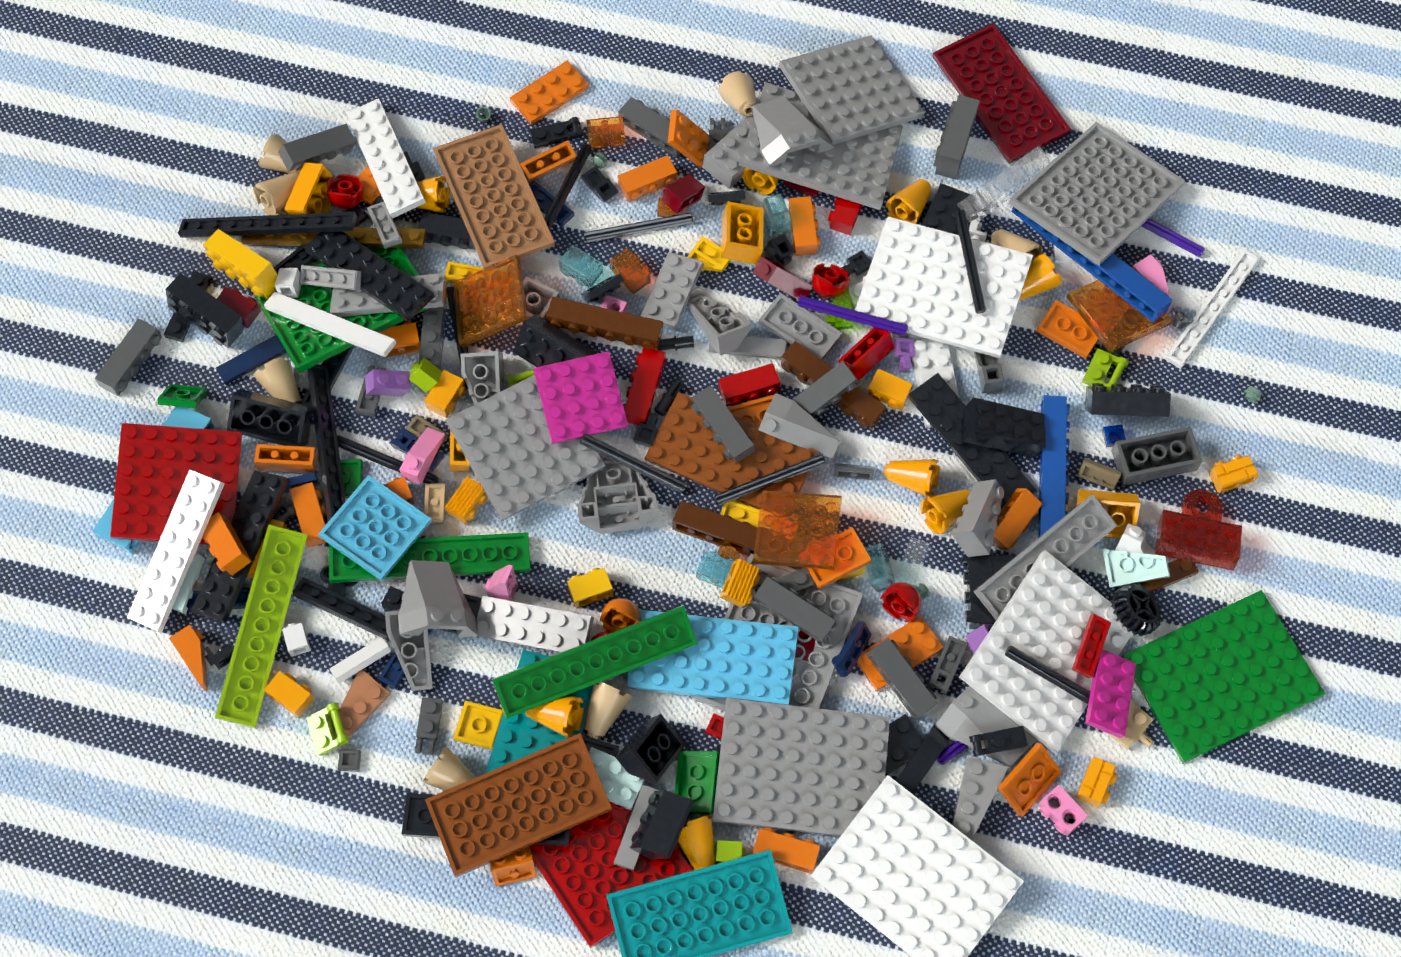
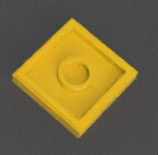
M465 701L453 740L492 750L504 713L503 710Z

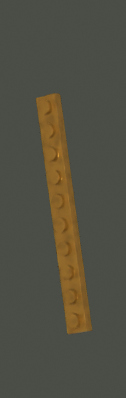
M354 227L353 231H343L365 247L384 248L376 228ZM397 228L403 243L389 247L424 249L426 230ZM320 232L242 235L241 242L243 245L301 246L307 245Z

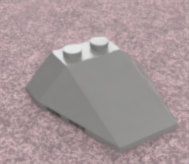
M785 97L752 105L754 122L758 132L757 138L760 142V153L769 167L785 163L790 152L813 146L817 153L834 148L826 133Z
M612 459L602 460L605 468L587 477L581 501L578 503L579 523L600 534L641 529L658 514L657 499L654 492L652 493L641 473Z
M411 560L407 571L405 590L402 594V604L398 613L400 635H420L425 629L457 630V637H477L475 616L449 562Z
M968 686L951 703L935 726L951 740L969 746L968 748L974 750L969 736L1018 727L1019 725L972 687ZM1024 730L1028 746L987 754V756L1011 767L1037 739ZM984 740L981 741L982 749L985 748Z

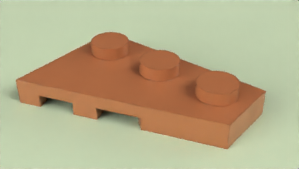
M363 669L357 672L339 710L345 734L349 738L390 696V693Z

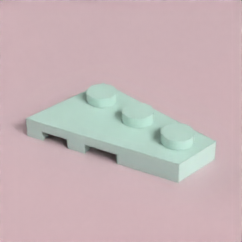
M1102 549L1110 588L1170 577L1166 556Z
M195 553L172 609L185 615L188 610L186 607L188 599L192 598L193 595L192 587L194 582L198 580L205 559L202 555Z

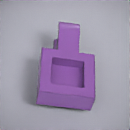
M896 337L893 340L895 358H900L899 372L906 373L907 369L912 367L910 359L915 357L914 339Z

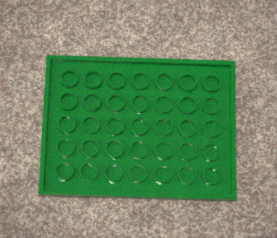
M366 247L408 276H419L401 248ZM321 264V265L317 266V267H326V268H328V267L325 266L324 264ZM302 284L298 298L292 299L330 313L333 287ZM262 296L255 297L298 373L354 346L351 343L269 311L264 307L267 299ZM394 312L340 317L378 333L404 321L403 318Z
M1262 590L1122 655V658L1136 663L1134 681L1182 764L1325 695V692Z

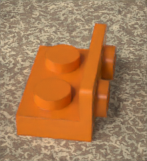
M530 846L490 863L496 887L537 877Z

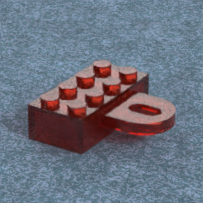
M1193 490L1185 495L1181 505V513L1163 509L1157 525L1155 554L1234 571L1240 558L1242 526L1222 522L1223 507L1216 495L1205 490ZM1197 501H1203L1207 504V512L1202 513L1198 511Z

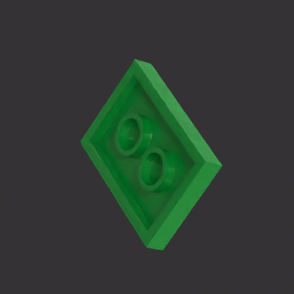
M681 751L679 753L674 793L694 800L689 814H713L720 758L718 751Z

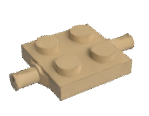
M1130 701L1125 736L1120 739L1109 733L1107 734L1126 750L1138 740L1149 748L1154 741L1144 733L1154 719Z

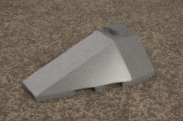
M703 294L690 297L686 305L710 344L720 356L738 349L752 328V323L742 313H734L729 307H722L717 304V301Z
M494 351L461 354V373L466 381L474 405L504 390L503 353Z
M777 393L766 410L759 427V431L805 449H814L819 454L832 459L840 443V440L800 407L797 402Z
M400 609L386 611V632L411 690L433 689L428 629H425L420 635H400L398 622Z

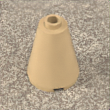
M741 71L729 73L722 79L721 86L719 85L720 97L744 117L752 116V105H756L755 88L752 78L749 74L742 73Z
M273 133L263 148L264 158L260 157L259 166L285 173H300L301 171L292 170L288 172L278 153L282 145L288 142L278 134Z
M294 172L259 182L253 187V194L258 205L262 203L265 207L262 209L267 215H278L285 208L299 173Z
M1004 229L996 230L991 236V244L1033 255L1032 261L1039 254H1043V248L1039 243Z
M284 357L276 358L264 364L265 369L262 371L260 369L256 370L254 373L256 380L272 397L299 404L302 402L288 357L286 359Z
M603 682L594 684L584 727L587 730L586 735L598 739L599 736L603 737L630 702L632 696Z
M445 747L426 774L423 782L446 791L476 777L449 748Z

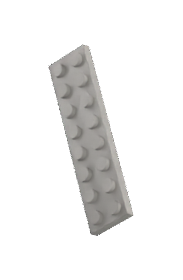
M1092 494L973 592L994 619L997 620L1042 551L1046 550L1068 567L1113 530L1117 524Z

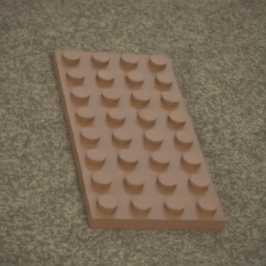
M502 124L433 148L484 271L555 246L553 237Z

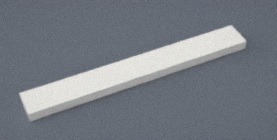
M1246 249L1242 250L1195 315L1194 321L1187 326L1166 355L1165 360L1180 369L1184 366L1258 263L1259 257Z
M274 292L264 304L265 309L383 357H386L396 345V341L393 338L277 292Z

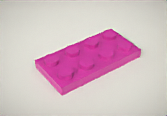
M1102 649L1092 679L1085 724L1120 739L1125 736L1136 663Z

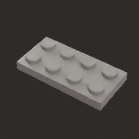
M668 252L641 316L663 321V326L676 329L704 266L703 261Z
M782 293L778 295L758 322L791 345L794 341H797L822 360L842 337V332L805 308L799 307L796 302Z

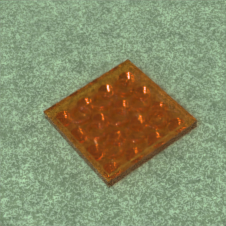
M517 255L502 260L486 270H480L452 283L455 292L454 303L459 345L463 348L528 320L521 263Z
M1099 280L1069 292L1066 297L1109 352L1171 325L1173 321L1165 313L1153 323Z
M763 490L753 563L833 570L842 496Z

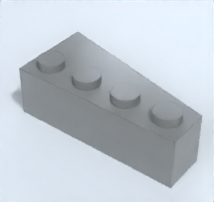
M996 479L974 482L967 497L968 504L962 508L963 515L958 517L956 521L957 529H953L951 532L968 557L990 555L991 546L994 543V533L997 529L998 515L1001 512L1000 506L1004 497V490Z
M971 757L967 758L952 825L969 839H973L998 789L997 787L1000 785L1009 767Z

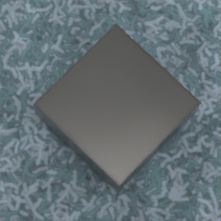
M340 749L338 771L359 772L361 750Z

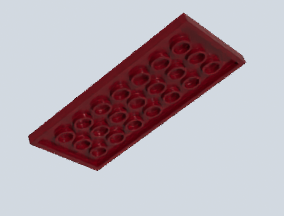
M994 24L933 52V59L959 95L980 100L976 119L1009 164L1070 134L1071 128Z

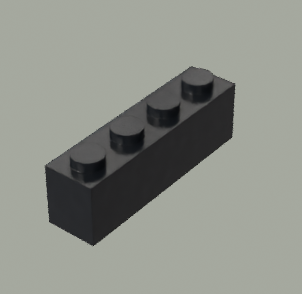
M422 213L418 229L426 230L425 243H438L443 246H456L461 249L475 250L462 218Z
M991 551L990 555L973 557L962 554V566H966V573H963V584L967 585V592H964V603L968 604V611H965V621L969 623V629H977L983 624H994L996 620L973 592L993 576Z

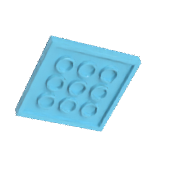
M368 475L318 535L366 571L383 581L432 520Z

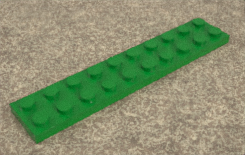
M525 532L418 538L384 580L406 579L411 560L449 562L455 576L493 574L507 565L513 566L514 573L530 572L529 534ZM329 544L330 583L379 580Z
M682 605L493 678L492 682L505 717L510 718L698 643L685 607Z

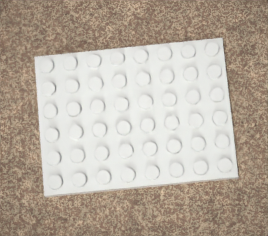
M887 217L855 310L908 325L907 333L1000 358L1033 255L971 239L986 307L984 313L977 314L974 308L959 235Z
M1044 550L959 678L1019 726H1023L1024 730L1053 753H1057L1088 704L1005 656L1008 646H1014L1081 687L1091 691L1093 677L1087 678L1072 670L1090 615L1096 614L1111 622L1103 649L1119 656L1132 635V631L1127 632V628L1125 626L1122 627L1120 621H1116L1117 616L1113 614L1114 609L1111 607L1112 603Z
M888 775L811 874L812 878L911 957H968L1024 882Z

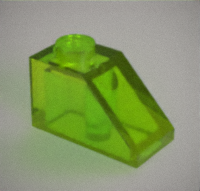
M847 286L844 292L837 295L831 304L852 309L849 286ZM825 314L826 323L837 330L851 329L854 326L853 321Z

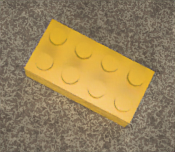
M219 229L203 244L207 251L206 255L213 261L212 265L218 271L223 270L230 279L238 280L244 288L249 287L256 296H262L268 300L276 291L277 273L271 262Z

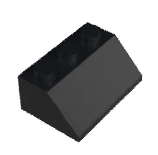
M659 714L646 720L617 755L616 759L628 774L655 784L660 780L686 744L663 715Z
M666 790L654 791L648 799L649 805L646 812L640 818L639 828L632 836L630 849L648 859H670L694 800Z

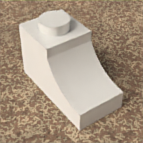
M1129 523L1115 551L1158 555L1159 553L1147 543L1145 538L1146 532Z

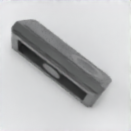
M835 463V477L873 480L874 467Z

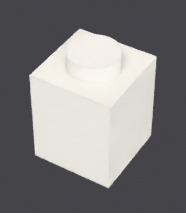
M280 268L275 282L277 292L290 298H298L302 286L300 284L298 268Z
M291 623L282 629L288 652L292 657L311 651L306 630L302 623Z

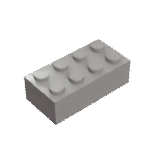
M753 115L741 121L704 155L702 168L729 189L742 178L745 167L739 166V161L754 118Z

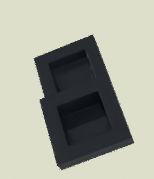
M597 166L581 175L584 183L604 203L619 193L610 179L605 178Z

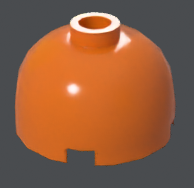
M617 598L605 605L600 622H603L602 627L605 630L617 631L640 622L641 614L635 603L628 599Z

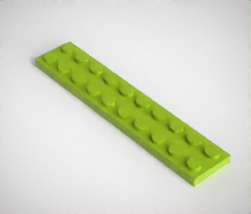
M268 525L214 719L255 729L265 694L264 689L268 683L307 534Z

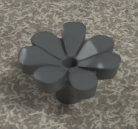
M1176 308L1170 311L1176 318L1172 323L1176 328H1179L1182 322L1192 323L1194 321L1184 316L1185 313L1178 312Z

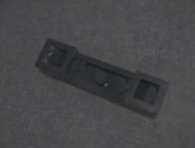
M934 724L895 781L910 793H913L933 766L950 738Z

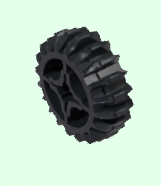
M1134 583L1126 584L1113 594L1114 597L1111 599L1113 602L1111 607L1114 609L1113 614L1117 616L1116 621H1120L1122 627L1125 626L1127 628V632L1132 631L1134 636L1137 634L1139 636L1148 635L1161 625L1160 622L1163 620L1161 617L1163 612L1159 610L1161 605L1157 604V599L1152 596V592L1149 593L1146 587L1142 588L1140 584L1136 585Z

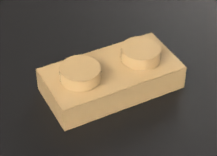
M425 484L424 514L431 518V523H444L445 484Z

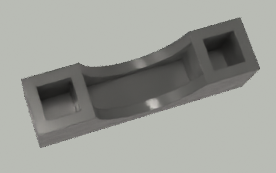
M974 351L982 393L1001 391L1004 384L1001 364L997 362L996 357Z

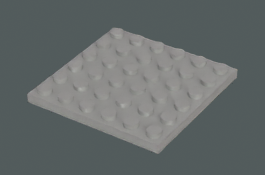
M872 35L785 59L779 63L780 69L819 128L826 133L833 145L923 118L925 114Z
M534 375L445 419L447 426L501 522L605 468L598 452L580 444L581 438L557 444L551 443Z

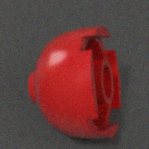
M341 174L338 175V178L333 180L332 177L327 181V196L334 206L349 209L357 206L363 199L364 183L363 181L361 183L357 176Z
M825 263L816 265L812 274L814 290L825 299L841 296L846 291L850 282L848 272L833 264L830 267H824Z
M904 582L891 584L880 597L884 601L882 604L883 608L897 620L901 617L905 619L904 622L913 621L921 609L922 598L916 587L912 584Z

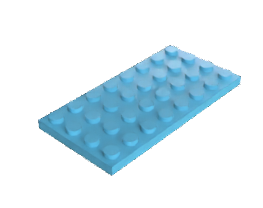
M640 610L641 621L664 612ZM687 615L698 644L632 669L628 675L627 689L789 705L799 627Z

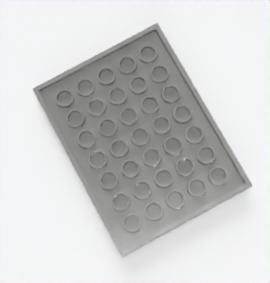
M765 82L758 104L785 97L817 125L795 91ZM753 118L739 166L880 210L903 126L896 125L834 144L833 149L817 153L813 146L790 152L785 163L769 167L760 153V142L757 138L758 132Z
M1095 122L1010 198L1009 204L1100 266L1184 185L1185 180Z
M750 554L747 562L760 568L758 573L760 580L756 586H753L751 591L753 598L749 604L743 607L730 603L724 619L793 626L753 599L756 594L755 589L762 585L766 577L777 579L797 570ZM812 579L814 587L800 592L798 597L804 601L806 599L811 600L817 605L815 608L820 611H828L834 616L833 619L836 621L822 644L815 640L813 652L808 657V661L802 660L805 656V648L797 644V647L803 650V655L799 658L795 657L789 705L820 709L835 670L832 658L840 653L842 646L846 642L863 593L835 583H831L818 590ZM798 635V640L800 642L805 643L809 642L812 639V637H809L808 639L803 640ZM692 696L693 700L725 711L726 700Z
M726 698L712 821L841 837L885 779L890 717Z

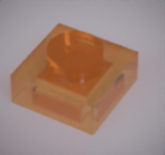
M659 197L657 217L676 215Z
M720 545L717 559L732 564L739 559V552L731 546L724 547Z

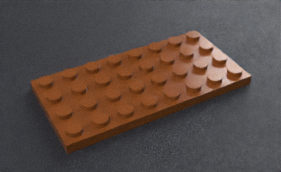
M678 392L644 459L649 463L720 493L773 473L775 470L778 471L817 456L818 451L811 448L805 449L759 431L760 426L733 415L754 444L755 449L754 453L735 464L732 459L728 460L723 453V450H725L723 446L716 444L712 437L714 434L711 429L707 430L702 423L703 418L700 414L696 415L692 410L691 397ZM810 471L742 496L736 500L756 509L787 518Z
M580 733L425 799L455 878L613 810Z

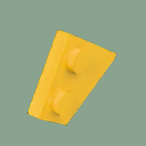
M704 236L700 238L687 256L703 261L704 266L702 270L723 272L731 261L721 258V247Z

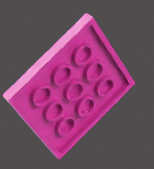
M609 351L533 368L552 444L582 438L584 434L591 436L628 427Z

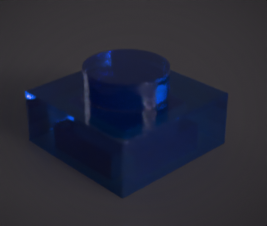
M1122 424L1103 427L1102 432L1106 447H1113L1115 442L1126 440Z

